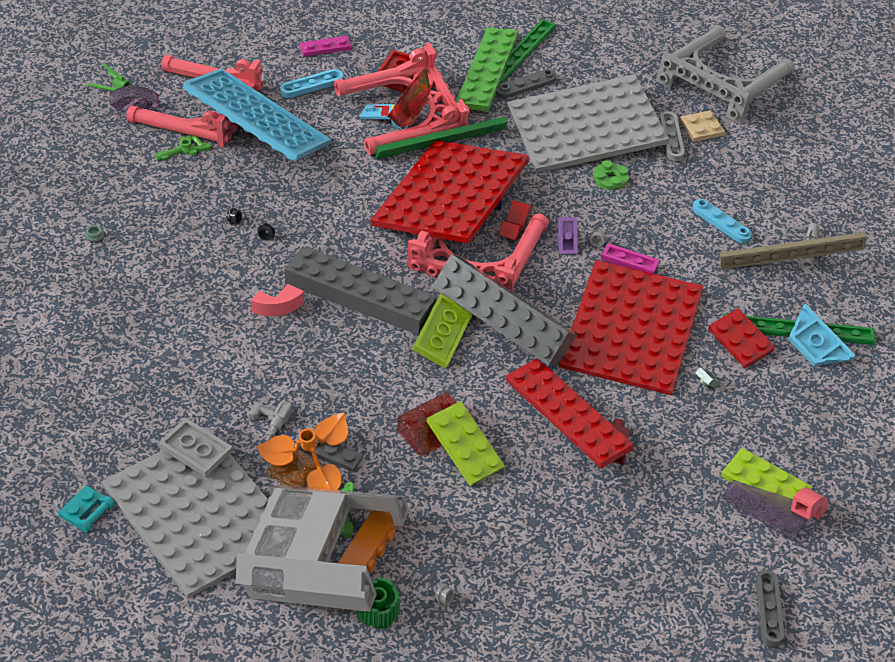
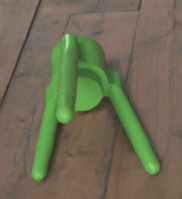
M102 63V66L108 70V74L114 77L112 83L114 88L88 83V86L113 91L117 94L120 91L125 93L131 85L129 80L119 75L105 63Z

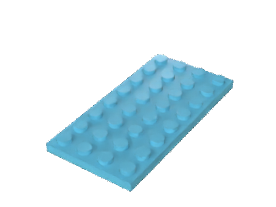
M222 68L185 81L182 88L188 91L190 95L196 96L202 100V103L213 107L217 113L223 114L231 122L239 124L245 131L254 134L260 141L268 143L274 150L280 151L290 160L296 161L327 146L331 141L329 137Z

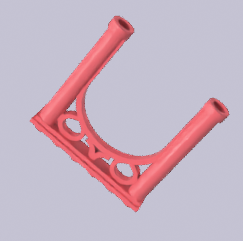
M430 42L426 43L424 50L421 48L413 50L409 55L410 61L396 68L334 81L338 97L384 85L402 84L420 92L429 104L430 114L420 125L365 138L364 145L369 155L375 154L377 147L380 145L469 125V107L465 105L462 99L458 103L455 102V97L450 93L448 84L443 81L441 72H438L435 59L437 58V51ZM426 79L428 83L421 84L417 80ZM441 112L442 117L437 116L436 113Z
M167 54L164 55L161 63L162 71L194 78L219 69L176 59ZM240 59L234 69L225 70L254 90H262L263 81L261 80L263 68L261 67V60L257 59L251 64L245 59ZM131 105L126 117L127 122L135 124L137 122L216 141L222 148H224L226 143L230 142L232 133L236 132L238 124L231 122L228 117L217 113L216 110L214 112L207 111L200 118L186 119Z
M534 214L514 252L509 257L491 263L466 261L484 273L493 271L495 276L490 277L513 292V287L542 232L549 225L548 218L543 214ZM421 231L417 240L412 239L408 241L407 267L414 271L428 273L430 276H438L450 255L455 254L446 247L443 239L430 237V233ZM438 243L439 249H434ZM445 256L447 260L440 261L434 259V257Z

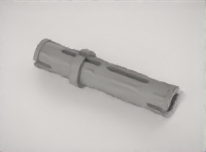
M811 223L808 225V232L804 241L819 239L818 232L820 228L818 224ZM814 257L803 258L801 262L802 267L811 269Z

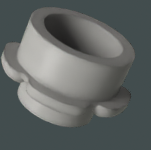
M602 230L591 232L590 243L593 246L601 247L607 242V236H605Z
M443 585L437 589L435 598L438 601V605L444 604L448 606L453 601L454 590L448 585Z

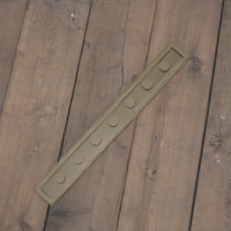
M861 232L720 252L719 266L720 269H731L864 250L866 234Z

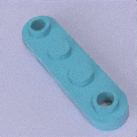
M332 69L283 83L280 86V94L285 98H293L332 87L335 80L343 79V72L338 69Z
M704 199L694 201L693 212L739 243H748L751 240L752 232L750 229Z

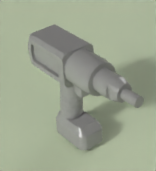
M281 401L276 411L255 402L249 412V419L256 420L260 414L268 417V420L271 421L266 439L268 441L288 421L293 412L292 404Z

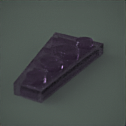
M736 480L731 482L722 495L723 500L791 541L796 539L808 521L803 516L791 511L793 499Z

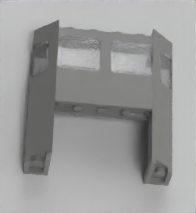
M283 485L267 487L271 495L268 499L267 507L261 514L260 522L257 529L253 532V537L250 544L246 547L245 554L237 553L236 584H242L248 596L254 599L370 612L377 594L367 566L330 563L328 561L350 508L390 512L394 525L403 526L409 512L405 496Z

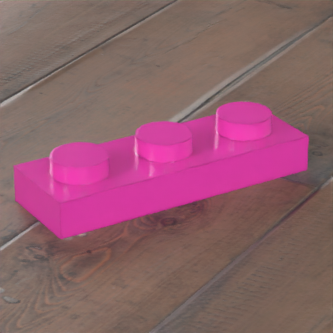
M339 36L300 43V49L303 57L351 50V43L348 36Z
M609 243L601 256L603 261L651 274L655 273L660 261L659 259Z

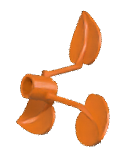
M345 413L336 414L321 421L314 431L310 428L303 429L299 433V440H296V446L289 436L279 435L258 445V451L262 458L271 465L286 466L293 461L292 453H296L301 446L303 450L312 452L318 469L311 471L307 477V485L310 490H339L341 486L339 469L333 464H326L321 468L315 448L317 441L321 444L326 442L329 446H337L347 439L348 426Z

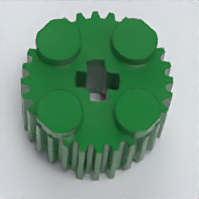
M381 577L376 581L372 580L377 595L370 612L356 610V614L361 622L364 621V624L372 625L373 628L377 626V628L383 629L387 628L392 624V621H396V618H398L400 593L398 589H395L396 586L393 585L392 580L388 581V578L384 579V577Z

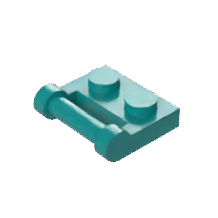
M86 485L58 512V515L87 533L92 528L91 525L107 509H111L115 502L111 497H105ZM100 503L101 505L84 520L83 518Z

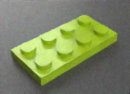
M440 293L412 350L439 366L446 368L472 313Z
M461 401L427 418L426 422L470 486L504 469L505 465Z
M744 448L739 450L721 472V477L790 516H793L795 513L791 511L794 495L802 488L807 487L811 490L813 488L811 485Z

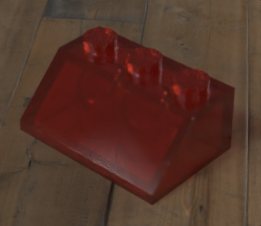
M423 69L406 87L387 116L402 129L407 125L411 126L417 119L415 115L418 116L423 110L421 106H424L429 101L428 95L431 92V87L426 69Z
M445 392L398 416V433L420 457L442 446V444L426 422L427 418L457 402L448 392Z

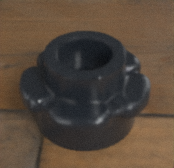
M231 208L227 212L226 219L230 225L239 224L242 221V212L240 210Z
M264 223L258 227L260 239L268 241L274 237L275 229L270 224Z

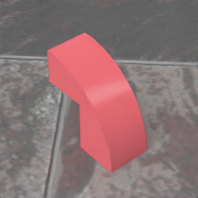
M289 284L285 286L276 298L259 291L251 300L252 313L263 316H279L290 313L304 304V291Z
M805 487L794 495L791 511L808 520L812 516L819 519L827 510L828 500L821 494Z

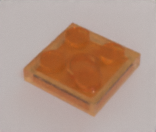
M298 449L296 453H292L293 461L286 466L271 465L266 470L267 476L282 485L304 489L307 486L309 473L318 469L314 458ZM319 461V464L322 468L324 464Z

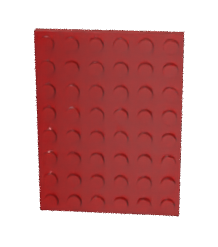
M441 140L435 141L371 218V226L414 234L425 231L430 233V237L469 244L528 164L529 155L443 142Z
M595 260L571 331L577 334L564 357L559 361L558 367L672 396L703 291V285Z

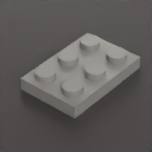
M187 418L181 421L158 442L160 449L204 477H207L233 452V446Z

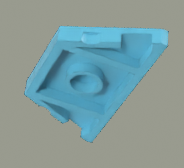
M807 304L803 305L788 340L813 366L853 360L856 355Z

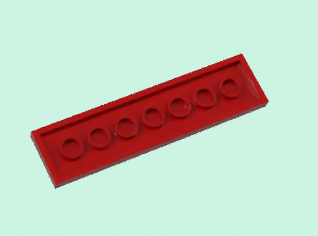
M538 358L506 375V381L601 469L634 450V445L629 439Z

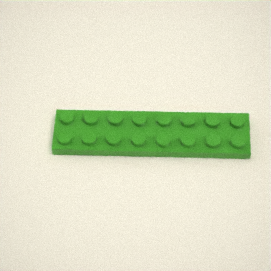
M495 27L486 29L456 103L462 99L465 105H468L469 110L489 112L519 37L518 30L497 29Z

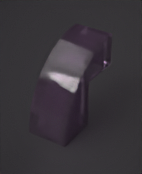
M125 86L110 92L109 104L119 112H125L131 105L136 103L142 108L151 111L159 106V94L145 87Z

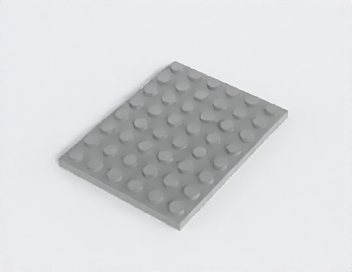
M635 74L507 102V108L535 172L577 165L666 145L669 142Z
M208 427L205 429L213 434V432ZM162 450L101 481V486L114 500L117 507L187 599L236 572L237 553L245 554L246 547L250 544L253 537V532L257 529L260 522L261 514L265 511L268 504L267 497L231 454L207 477H204ZM278 526L265 556L292 542L296 532L291 527Z

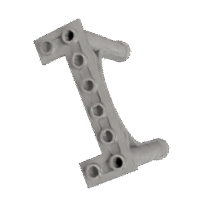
M719 25L712 27L709 32L672 54L663 53L656 82L671 88L673 80L678 76L730 102L725 117L739 124L749 109L748 104L759 93L795 71V65L789 59L782 60L760 76L752 79L732 78L711 70L700 61L698 55L724 40L726 32Z

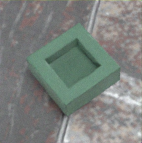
M700 367L696 371V374L700 377V383L707 388L709 386L716 388L721 384L708 370Z

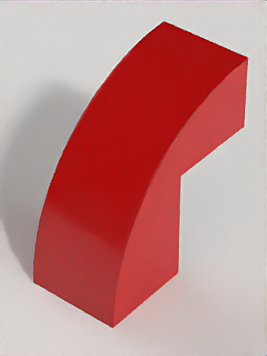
M512 200L507 221L502 222L499 235L517 240L528 222L533 205Z

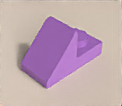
M577 217L558 218L557 242L559 254H578Z

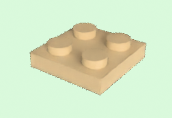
M711 110L681 116L679 119L693 142L720 137L725 134L724 129Z

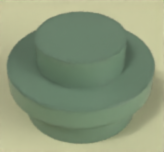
M92 225L87 228L85 237L88 241L97 242L104 237V232L101 227Z

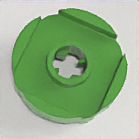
M605 160L594 170L593 178L596 184L603 189H621L628 183V168Z

